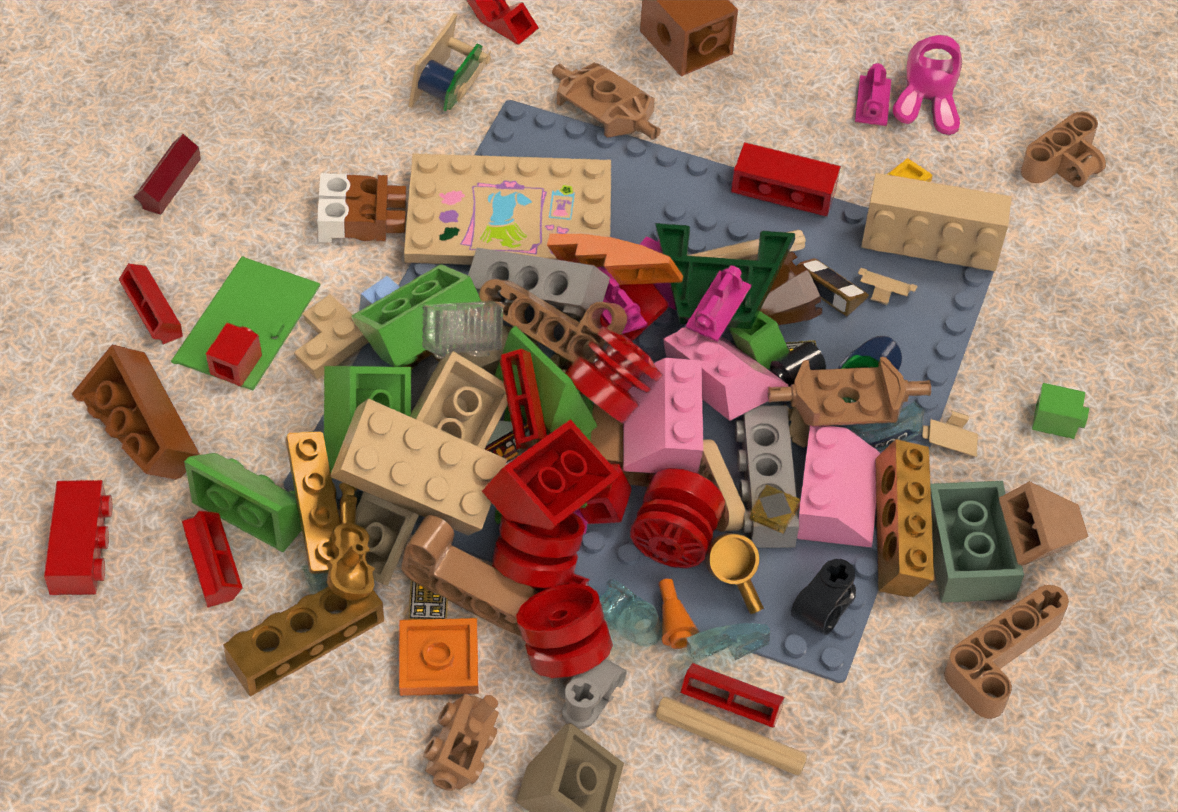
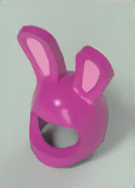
M947 35L930 36L918 41L909 51L906 66L907 87L893 105V114L901 123H913L918 116L922 100L927 99L932 102L933 122L936 130L946 135L955 134L959 131L960 118L953 99V90L960 76L962 55L959 44L953 38ZM932 49H943L952 58L936 60L924 57L923 55Z

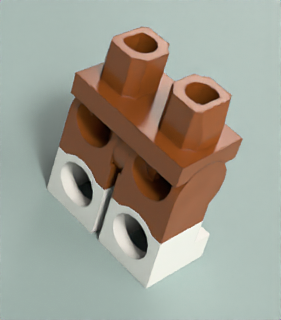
M320 173L317 219L318 243L332 242V238L386 241V233H405V211L387 210V208H406V186L388 185V175H378L377 179L365 175Z

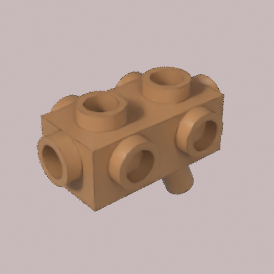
M465 693L455 702H448L440 712L437 723L443 726L439 737H432L423 754V757L429 760L425 772L434 776L433 783L437 787L447 791H453L455 788L460 790L469 783L474 784L481 775L484 762L480 760L484 750L491 746L497 734V728L494 725L499 714L495 710L498 706V701L492 695H485L481 699Z

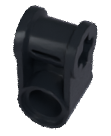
M844 559L827 561L808 586L796 597L791 609L792 617L824 635L829 634L856 598V587L853 583L855 580L853 565Z

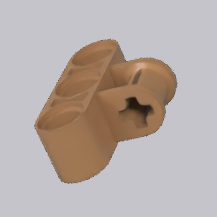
M1083 111L1073 113L1030 143L1026 149L1021 167L1022 177L1031 183H1043L1055 174H1058L1074 187H1080L1087 182L1089 176L1102 172L1106 167L1105 157L1099 149L1092 145L1098 127L1096 117Z

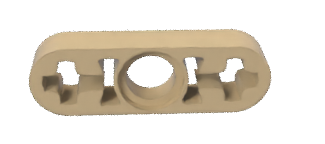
M704 439L698 474L710 480L721 490L725 499L724 511L716 529L720 532L739 531L744 526L745 508L717 444L712 439Z

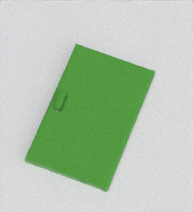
M242 256L172 358L171 363L180 364L210 375L206 352L225 324L230 323L238 327H247L258 334L262 352L261 358L242 385V387L254 391L302 316V313L318 291L320 283Z

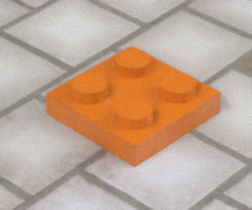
M477 618L399 620L400 696L479 694Z

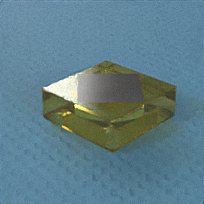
M766 484L750 512L749 519L784 534L800 506L801 499Z

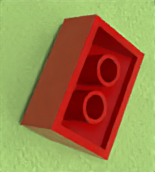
M570 419L505 465L482 492L506 520L552 530L615 482L621 475Z

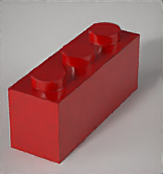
M744 142L734 168L731 192L828 217L837 190L841 166Z
M102 480L56 482L44 578L50 595H96L98 581H104L105 560L101 558V549H108L109 529L108 526H104L105 518L112 517L113 502L112 496L106 495Z

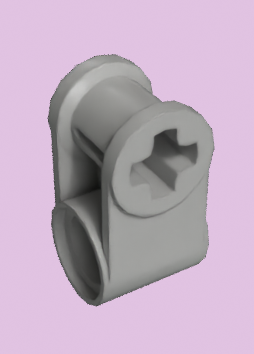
M605 659L596 667L584 673L574 675L564 692L566 702L562 708V718L565 723H572L578 729L590 727L608 702L613 700L614 696L611 694L616 687H622L627 670Z

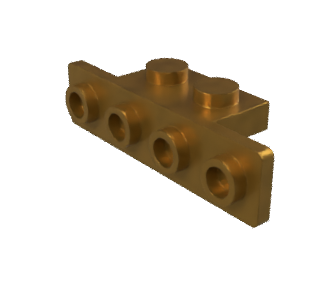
M322 432L288 433L285 441L309 572L311 574L328 573L327 563L331 559H335V554L331 549L333 546L331 534L335 527L341 524V517L338 515L335 484L330 477L331 473L324 436Z

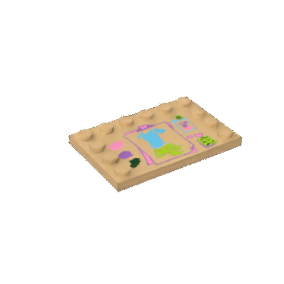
M412 153L404 263L471 265L477 248L558 260L547 246L550 233L589 234L610 237L611 160Z

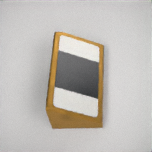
M816 258L800 262L796 265L804 264L813 279L821 299L845 316L852 313L869 296L868 293Z

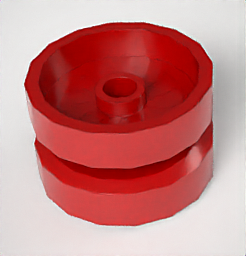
M573 513L552 530L508 521L502 515L499 526L501 535L498 536L492 557L494 566L500 573L517 583L540 588H552L572 581L578 560L576 552L581 547L585 531L582 518Z
M566 584L545 589L524 602L516 614L522 639L526 642L525 647L531 668L540 676L562 678L584 673L605 660L613 647L607 623L603 619L604 612L598 592L590 586Z

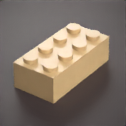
M875 173L861 248L996 272L1008 229L1012 196Z
M452 351L439 361L410 417L485 449L508 405L504 381Z
M368 398L355 410L330 477L423 517L429 515L437 516L446 521L454 530L469 536L483 528L491 502L483 494L482 490L506 465L507 459Z

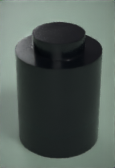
M805 342L772 361L770 372L790 387L795 382L803 360H809L810 370H826V362L816 345L811 342Z

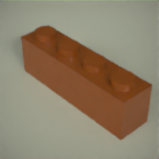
M112 344L72 392L73 397L77 401H84L88 407V413L93 418L99 419L106 426L105 431L112 438H117L123 444L122 449L145 474L175 480L179 479L186 473L184 461L189 456L200 455L145 352Z

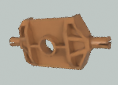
M595 62L580 70L575 69L573 71H570L560 63L554 66L552 74L561 79L557 89V104L559 106L563 105L566 101L571 102L604 124V136L607 138L630 134L635 131L642 132L651 140L658 138L661 129L648 121L654 112L655 98L610 69Z
M880 357L879 367L810 370L809 360H803L793 385L790 387H768L769 403L791 401L792 407L797 408L805 424L811 426L896 423L899 419L903 403L908 402L909 396L931 395L930 380L909 382L904 380L902 374L886 357ZM849 397L856 402L846 403L842 398Z

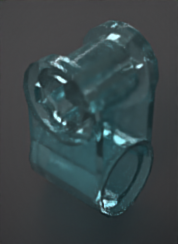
M609 579L606 583L607 590L600 598L604 612L603 619L606 621L608 629L615 630L639 646L649 647L655 645L662 636V625L656 608L635 595L620 582ZM648 619L652 621L651 625L644 630L634 628L635 624L640 620Z

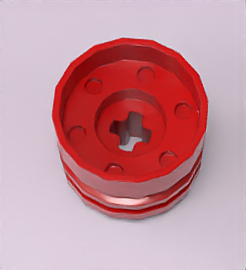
M602 326L597 334L609 346L603 349L591 340L588 346L598 357L596 362L592 363L578 356L565 374L573 381L580 392L613 418L624 424L639 406L635 398L629 393V390L634 386L643 392L649 393L652 389L640 378L642 374L646 373L657 382L663 374L657 369L651 357L623 334L620 335Z
M672 468L658 471L650 480L644 495L643 505L638 509L637 518L631 526L630 537L634 545L645 556L660 564L674 568L698 566L705 560L708 546L712 542L713 531L717 528L724 511L725 499L721 490L710 480L698 473Z

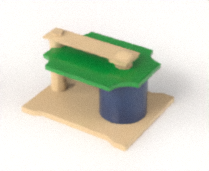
M453 13L431 46L416 62L408 107L412 108L422 93L426 92L444 101V111H447V109L451 110L457 101L459 103L485 66L490 63L491 50L486 54L482 52L483 46L477 43L475 47H472L454 38L458 14ZM451 49L467 56L457 71L444 66L450 57Z

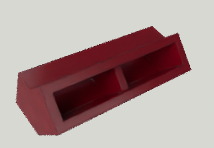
M181 134L171 144L133 196L141 203L142 209L159 215L164 212L201 160L199 146L184 134Z

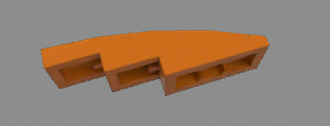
M549 234L547 246L558 260L594 265L596 268L604 267L619 285L682 282L683 275L671 257L643 245L612 237L589 234Z

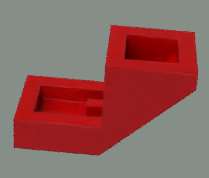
M466 0L482 24L517 45L539 29L523 2L509 7L505 0Z

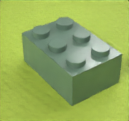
M1003 481L930 484L933 565L941 603L1016 600L1024 577L1023 567L1017 562L999 501V497L1006 494Z

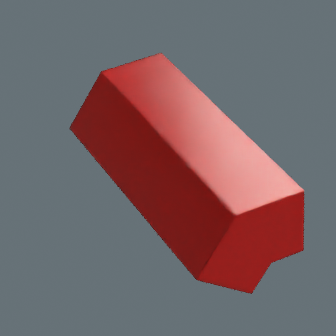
M128 263L119 281L151 337L159 339L163 345L183 337L179 320L147 266ZM152 313H154V315H155V317L157 318L159 324L157 323V321H156V319L154 318V316H153Z
M521 348L502 354L500 365L516 449H529L545 438L547 433L531 353ZM512 365L517 366L522 395L517 393ZM520 405L525 407L530 433L528 437L525 435Z
M199 510L193 518L183 520L182 524L206 605L209 608L233 601L243 587L219 513Z
M694 663L687 670L680 691L684 695L772 728L776 725L785 699L783 696ZM695 679L730 692L728 699L691 686L693 680ZM738 695L773 709V712L770 716L734 701Z

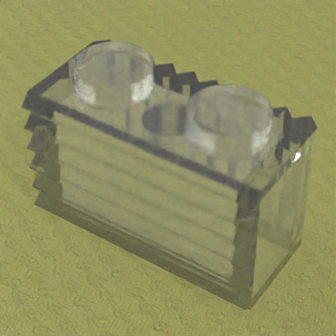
M493 301L423 305L422 346L424 349L434 353L435 358L443 359L452 351L456 353L468 352V355L474 357H486L490 355V350L502 349L503 306Z

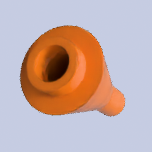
M663 579L658 583L663 600L661 640L664 645L671 646L674 649H682L693 643V640L699 635V630L678 599L673 580Z

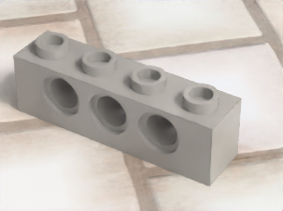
M484 248L476 249L468 274L474 283L478 295L485 282L491 279L508 280L523 287L571 318L582 320L585 312L592 304L603 302L610 280L609 276L594 265ZM501 290L498 291L497 295L501 297L502 302L512 303L514 301L506 299L500 294Z
M758 406L742 414V420L735 421V441L742 442V450H738L737 467L738 472H744L745 480H740V498L742 502H747V510L744 513V526L742 527L743 533H749L750 540L755 544L756 548L795 547L799 531V519L787 406ZM784 493L792 513L768 518L759 498Z

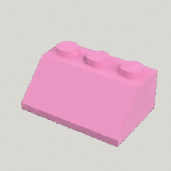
M684 327L663 339L666 358L702 361V400L729 421L769 400L768 387H788L787 383L726 338L720 337L718 342Z
M663 358L654 363L663 374L658 382L646 373H643L640 377L652 389L649 393L643 392L634 386L629 390V393L635 398L639 406L623 424V471L657 473L658 471L672 468L698 473L703 453L702 361Z
M810 425L797 539L872 548L876 512L875 459L881 453L848 428Z

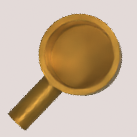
M723 534L716 537L708 546V552L705 557L708 571L721 582L737 585L750 614L764 609L751 581L759 566V553L755 544L747 537L738 534Z

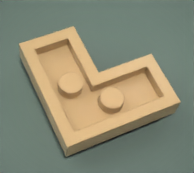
M329 294L302 313L305 321L318 335L294 351L297 360L316 379H319L324 375V366H337L369 342L354 323L351 317L353 314Z

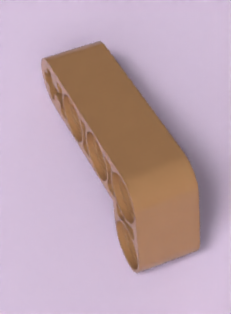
M491 279L482 285L479 292L482 304L488 311L512 326H516L525 334L572 363L578 356L587 359L583 354V347L587 341L592 340L603 349L609 346L597 334L602 328L600 317L604 310L607 309L612 315L611 324L607 327L610 331L621 335L627 323L625 310L618 304L608 302L592 304L579 323L523 287L508 280ZM501 290L500 294L506 299L514 301L512 303L500 302L501 297L497 295L498 291ZM529 305L535 311L534 319L530 323L525 319V310ZM558 323H561L564 328V336L560 341H557L554 336V328ZM593 353V356L588 361L595 363L598 357Z
M426 516L405 548L401 565L404 575L416 584L441 597L447 598L452 603L486 621L521 636L516 614L520 606L530 597L539 593V591L505 577L496 568L452 546L454 538L453 528L437 516Z
M1055 585L1041 586L952 648L944 671L945 680L976 714L992 719L999 717L1004 712L1011 694L1012 685L1009 678L1001 671V668L1054 632L1061 625L1069 604L1066 592ZM988 646L995 647L997 650L990 649ZM959 665L965 666L970 670L962 669ZM985 693L993 694L997 698L989 697Z

